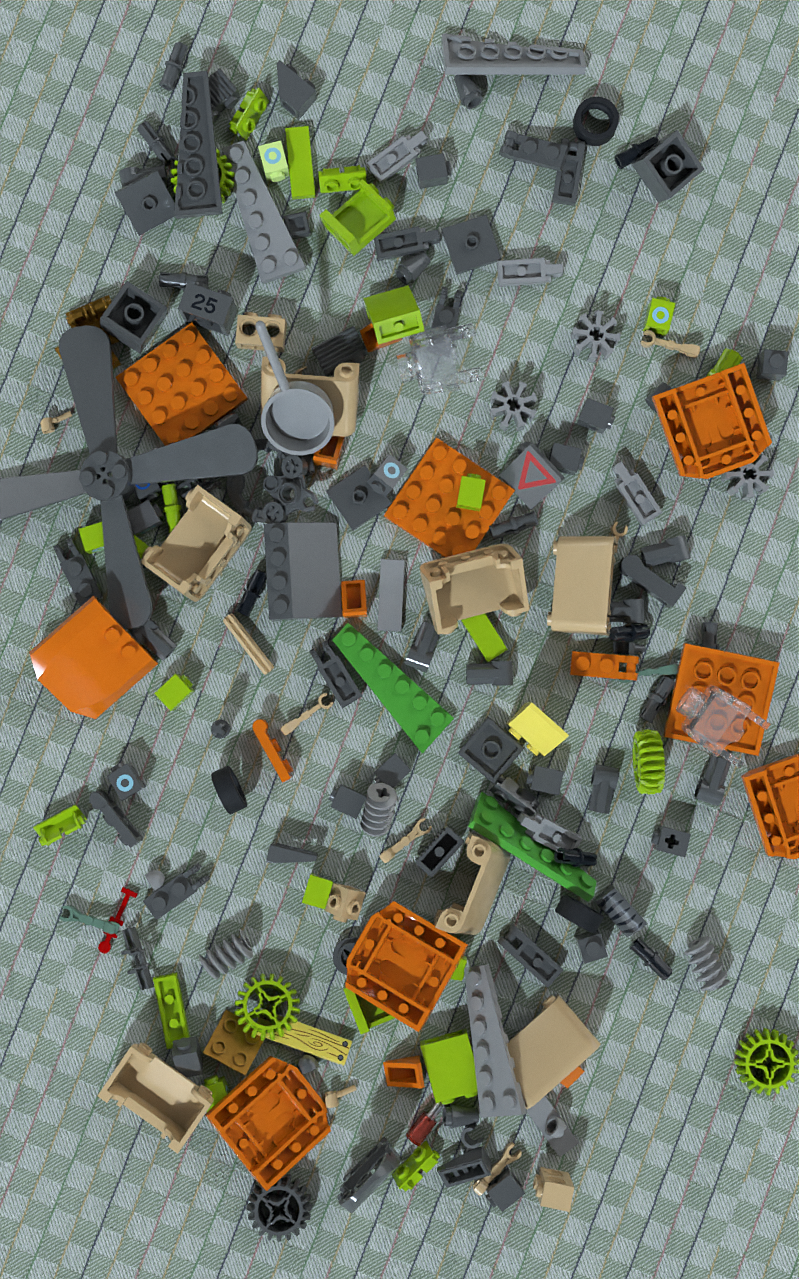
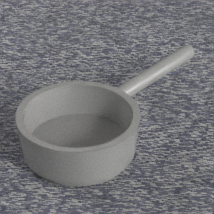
M258 321L255 327L279 384V387L273 391L263 408L261 415L263 432L268 441L282 452L291 455L315 453L329 442L334 431V412L331 400L321 388L305 381L288 382L266 325L263 321Z

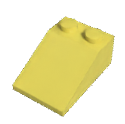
M532 702L525 703L507 723L510 727L508 732L517 740L522 737L528 743L526 748L535 756L539 753L542 756L547 755L569 736Z

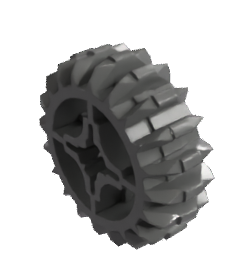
M288 1174L286 1179L281 1178L268 1191L264 1190L261 1185H254L252 1188L254 1194H249L248 1200L251 1202L246 1207L250 1211L248 1220H255L252 1228L260 1227V1236L267 1232L268 1240H271L272 1236L276 1235L277 1241L280 1242L282 1235H285V1238L289 1241L291 1239V1232L298 1236L300 1234L299 1228L305 1229L307 1226L305 1221L311 1218V1214L308 1212L312 1210L313 1206L311 1203H308L311 1200V1194H304L307 1191L306 1185L298 1187L300 1184L299 1178L291 1182V1174ZM284 1190V1192L280 1195H276L271 1191ZM292 1196H294L298 1202V1214H296L293 1211L294 1208H292L289 1204ZM261 1200L266 1203L265 1206L270 1210L267 1218H265L261 1211ZM285 1201L284 1207L274 1213L275 1207ZM281 1219L287 1221L288 1223L276 1224L275 1222Z

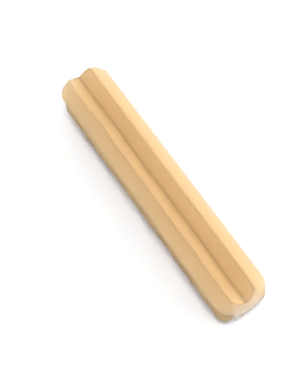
M232 613L223 619L224 624L261 672L265 675L274 669L273 664L236 616Z

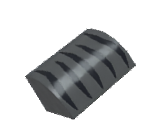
M611 884L593 900L626 937L634 935L648 924Z

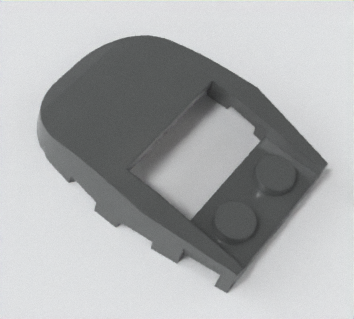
M385 1137L343 1178L345 1182L339 1189L342 1193L337 1196V1199L339 1200L338 1203L351 1214L400 1165V1155ZM374 1168L376 1171L372 1174L370 1171Z

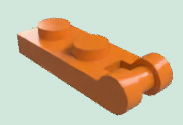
M572 651L570 675L637 681L636 664H639V657ZM620 663H627L626 672H619Z
M258 719L252 725L253 731L283 783L292 778L290 773L293 772V768L287 759L283 760L279 752L282 749L276 738H270L267 732L269 726L267 721Z

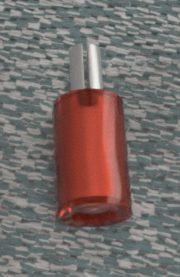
M440 1102L435 1103L428 1113L425 1111L421 1113L406 1133V1137L417 1146L422 1144L437 1124L434 1118L443 1108V1105Z

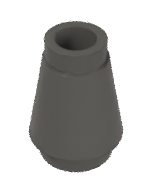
M456 75L454 81L461 104L466 106L467 109H473L480 105L483 101L482 91L468 75Z
M421 252L398 264L395 273L403 284L414 283L431 263L430 258L426 253Z
M449 1104V1106L443 1107L444 1126H449L450 1129L479 1122L478 1108Z

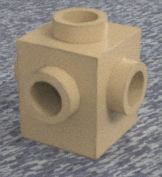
M333 883L325 911L333 914V919L347 923L348 919L358 921L366 892L352 886Z

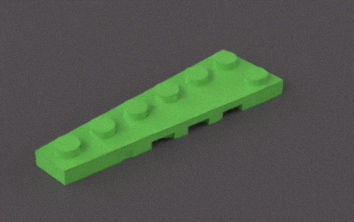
M347 623L332 641L416 747L424 753L454 718L353 626Z
M484 792L477 796L468 827L585 901L589 902L594 897L597 883L594 878L580 867L557 863L554 858L555 850L533 840L526 834L527 828L520 825L517 818L499 805L494 797L488 796Z

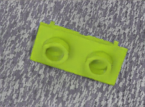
M252 88L251 91H247L240 104L241 109L245 111L237 110L229 122V130L234 134L238 132L245 141H247L255 129L258 120L269 103L268 98L260 88H257V90Z
M360 165L344 167V173H340L339 168H323V171H318L321 193L360 190L359 181L363 179L367 183L365 167H360Z
M75 804L35 825L33 829L40 836L38 838L42 846H49L51 843L62 838L61 833L64 832L68 835L77 829L83 828L87 818Z
M426 1140L392 1174L399 1189L402 1188L404 1191L412 1190L423 1178L422 1174L418 1171L422 1169L425 1173H428L439 1162L438 1159L441 1156L436 1150L432 1151Z

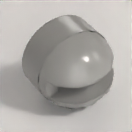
M152 870L144 875L154 891L163 886L165 877L161 871Z
M551 1116L545 1124L546 1134L554 1138H560L564 1135V1129L566 1130L565 1122L556 1116Z

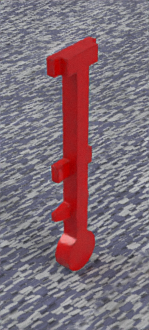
M122 887L121 892L126 895L116 917L110 916L109 921L119 923L120 926L124 923L120 919L130 897L136 898L138 893L126 887ZM103 931L107 937L98 946L101 953L105 954L111 950V939L118 937L115 933L109 934Z

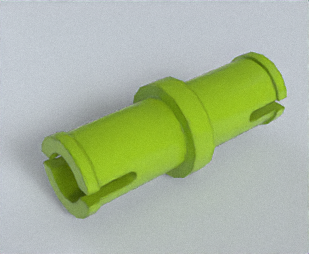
M176 484L161 486L165 505L163 513H166L169 533L172 532L181 520L180 510H182V506L178 502Z

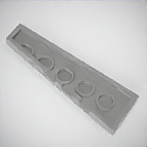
M442 34L441 37L445 75H584L586 70L583 50L552 46L545 47L531 44L529 47H521L517 42L508 41V45L496 44L494 39L486 38L485 42L471 41L469 36Z
M245 141L222 148L223 154L227 156L226 163L232 164V169L228 171H232L235 174V177L231 178V180L234 182L233 188L261 282L265 284L306 270V265Z
M490 966L464 968L480 1118L527 1114L520 1083L516 1082L513 1070L515 1063L513 1058H510L507 1043H509L507 1034H504L501 1023L503 1017L498 1004Z

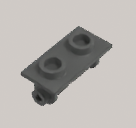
M501 775L496 781L497 783L489 790L497 800L511 806L517 815L523 812L532 816L540 805L537 801L538 798L526 789L517 794L516 791L520 785L508 775L506 777Z

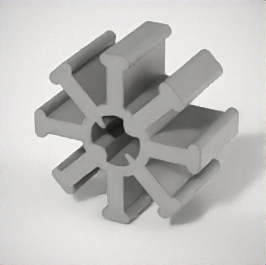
M600 310L595 311L592 317L594 320L593 324L586 317V313L580 316L577 325H580L582 329L574 327L570 335L571 341L573 339L584 340L580 344L577 343L573 350L577 356L587 347L590 348L587 362L594 363L598 357L596 354L597 348L604 356V360L609 358L614 349L610 348L608 344L616 346L621 336L620 333H607L609 330H614L617 325L614 317L604 326L600 325L601 317L604 313ZM593 333H597L599 338L597 341L594 340Z
M510 381L502 383L501 391H503L505 397L496 394V391L492 393L490 403H495L500 407L491 408L489 415L491 420L503 414L506 416L499 426L503 431L507 430L510 418L514 419L516 431L518 432L523 430L526 424L521 416L528 418L530 422L533 421L537 410H531L525 406L535 405L537 397L535 393L525 398L520 397L527 387V384L524 382H519L517 393L512 394L509 386ZM512 402L517 404L514 411L509 410Z
M762 454L756 459L754 464L750 463L734 469L735 472L728 471L721 474L722 482L725 480L736 481L726 492L733 496L738 493L740 487H743L742 501L755 497L753 489L758 492L757 495L766 492L769 489V485L766 486L760 479L769 480L774 476V470L759 471L758 468L768 461V458ZM748 471L751 475L749 476V479L746 480L743 476L746 474L745 472Z

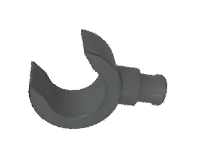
M613 642V654L644 653L646 650L645 645L633 642Z
M477 1123L466 1125L461 1133V1141L465 1145L463 1154L479 1147L484 1140V1137L473 1140L468 1135V1132L474 1130Z

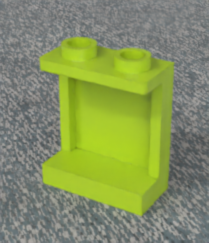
M363 179L359 181L361 189L338 210L331 214L325 209L319 215L324 227L353 256L396 220L393 212L395 208L393 203L387 197L383 199L375 185L372 183L368 185Z
M409 285L363 298L367 316L373 325L378 345L425 331L420 309Z
M343 985V991L360 1034L369 1032L370 1028L395 1018Z
M466 1028L420 1041L421 1051L436 1103L441 1102L444 1105L454 1102L457 1097L465 1096V1098H470L478 1095L474 1056Z

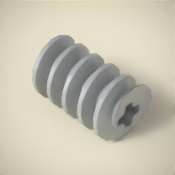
M373 783L368 787L360 824L361 829L370 836H382L390 830L397 801V793L391 786L385 783Z
M239 930L240 938H237L234 934L231 935L232 943L224 939V948L215 944L216 953L213 954L207 949L206 959L199 954L201 964L214 979L220 978V972L227 974L228 966L231 969H235L237 967L236 961L239 964H243L245 962L244 956L248 959L253 957L251 943L243 930Z
M709 936L693 940L687 945L689 949L684 952L685 956H693L688 961L689 964H697L692 972L701 973L696 981L705 982L700 988L701 991L716 990L730 982V980L726 979L727 972L722 970L723 964L717 961L719 955L713 953L715 947L713 944H709L711 941Z

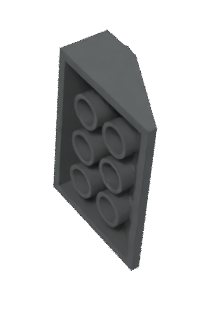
M287 522L264 524L269 620L287 621L342 617L337 523Z

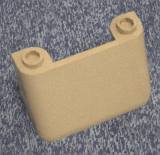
M265 356L262 357L261 415L269 397L279 387L268 357ZM279 358L288 382H309L321 388L328 395L334 412V431L332 436L346 437L352 435L355 432L357 422L360 363H341L335 368L334 377L286 374L285 363Z
M199 485L195 489H191L186 495L185 500L188 510L160 547L158 545L148 547L144 551L141 564L194 602L199 601L205 595L246 540L252 528L242 516Z
M559 536L558 541H554L553 555H557L553 604L552 612H548L547 626H551L553 632L610 635L611 624H609L610 618L607 616H611L610 604L615 563L613 555L617 553L618 549L616 537Z
M496 544L429 561L419 567L434 629L438 635L454 632L458 627L457 621L500 609L512 617L529 611L523 559L509 544Z
M469 831L465 843L468 844L467 856L472 862L481 865L465 906L453 902L452 906L445 910L438 909L434 917L435 928L448 933L476 935L485 924L510 861V853L486 837Z
M559 994L555 997L553 995L549 996L542 1003L544 1008L541 1010V1013L507 1043L510 1058H513L515 1063L513 1070L516 1082L520 1083L526 1109H530L601 1045Z
M144 1043L133 1044L97 1095L106 1103L110 1099L118 1100L117 1106H126L162 1132L161 1137L163 1139L168 1136L171 1141L168 1147L177 1154L214 1102L213 1093L207 1087L196 1085L154 1055L152 1049Z

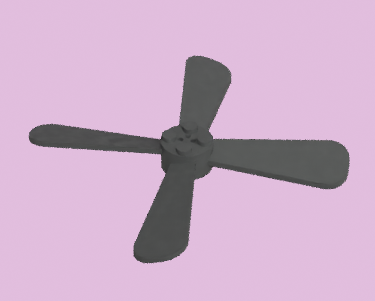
M95 326L74 327L62 334L59 340V352L90 456L83 462L81 470L0 478V521L83 494H88L90 497L100 500L109 612L124 629H134L145 625L152 615V601L124 502L133 494L134 486L138 484L244 475L251 472L256 466L258 450L255 439L247 428L239 424H229L131 458L119 455L117 450L111 341L102 329Z

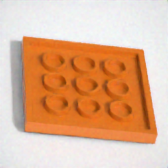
M192 322L115 377L165 446L201 434L248 400Z
M436 437L384 514V517L445 558L475 550L489 530V526L494 523L515 490ZM468 473L480 475L481 479L486 480L480 512L456 508L462 476L467 477Z
M684 643L663 736L759 756L780 663Z

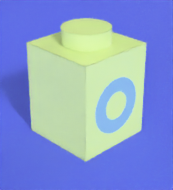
M281 140L258 146L267 181L279 182L284 180L286 176H290Z

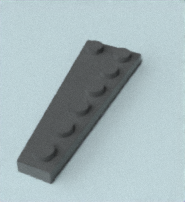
M208 72L183 73L175 218L223 214Z

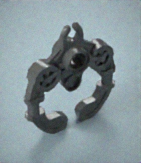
M257 439L255 442L258 452L264 450L270 453L271 450L278 452L277 457L283 459L281 469L284 475H270L263 481L264 489L273 497L274 502L267 503L264 508L257 506L253 509L249 507L250 502L245 500L242 495L245 487V477L243 475L229 476L227 479L226 488L228 496L234 507L238 510V514L250 517L254 523H285L288 515L297 509L304 512L315 511L316 507L314 505L308 507L305 505L307 497H310L314 504L319 502L316 495L308 490L304 476L308 469L307 461L302 456L282 452L274 447L268 439ZM292 489H294L295 491V497L293 499H291L290 497Z

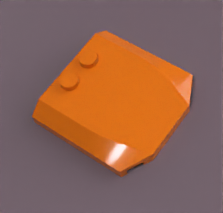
M745 363L652 396L679 476L699 479L712 478L753 463L772 443Z
M94 596L29 652L38 681L70 712L97 719L159 664Z
M799 754L749 770L741 776L765 853L768 856H780L787 859L799 858Z
M393 901L390 905L370 917L348 956L345 987L417 1032H420L464 956L468 944L448 932L435 928L433 923Z
M269 1056L205 1114L212 1126L266 1191L331 1132L326 1116V1104L297 1067L272 1056Z

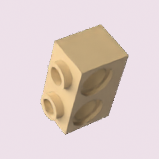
M245 312L244 315H238L235 339L237 348L265 351L257 330L251 335L243 333L247 326L255 327L256 322L263 321L267 330L271 328L280 330L277 336L270 338L276 352L285 351L287 323L285 319H282V316L269 314L268 317H259L257 313Z
M540 1167V1172L535 1174L533 1189H536L535 1196L538 1197L540 1206L570 1212L574 1185L570 1174L564 1171Z

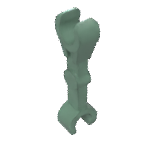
M665 665L658 667V669H643V671H636V673H638V676L677 674L678 665ZM626 667L620 668L619 671H626ZM619 680V682H621V683H627V682L630 681V680Z
M72 905L62 907L70 911L69 917L64 915L59 917L64 922L79 921L85 925L103 929L102 931L109 934L117 933L119 930V923L104 921L92 915L82 914Z

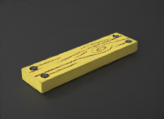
M277 1014L279 1022L282 1021L284 1017ZM259 1017L257 1020L259 1025L272 1026V1023L265 1017ZM288 1021L292 1030L287 1031L283 1027V1037H280L277 1031L274 1032L275 1039L273 1041L343 1066L352 1044L351 1040L300 1022L291 1023ZM266 1033L265 1038L270 1039V1034Z

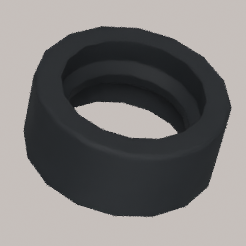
M590 97L584 100L578 106L573 119V130L576 137L581 141H585V144L590 146H601L608 143L614 136L619 124V113L616 106L610 100L603 97ZM598 109L608 115L610 124L604 133L593 134L583 127L582 118L588 110Z
M225 766L211 773V779L217 795L230 815L247 807L244 792L230 766Z
M563 894L555 909L556 913L591 933H596L604 918L599 912Z

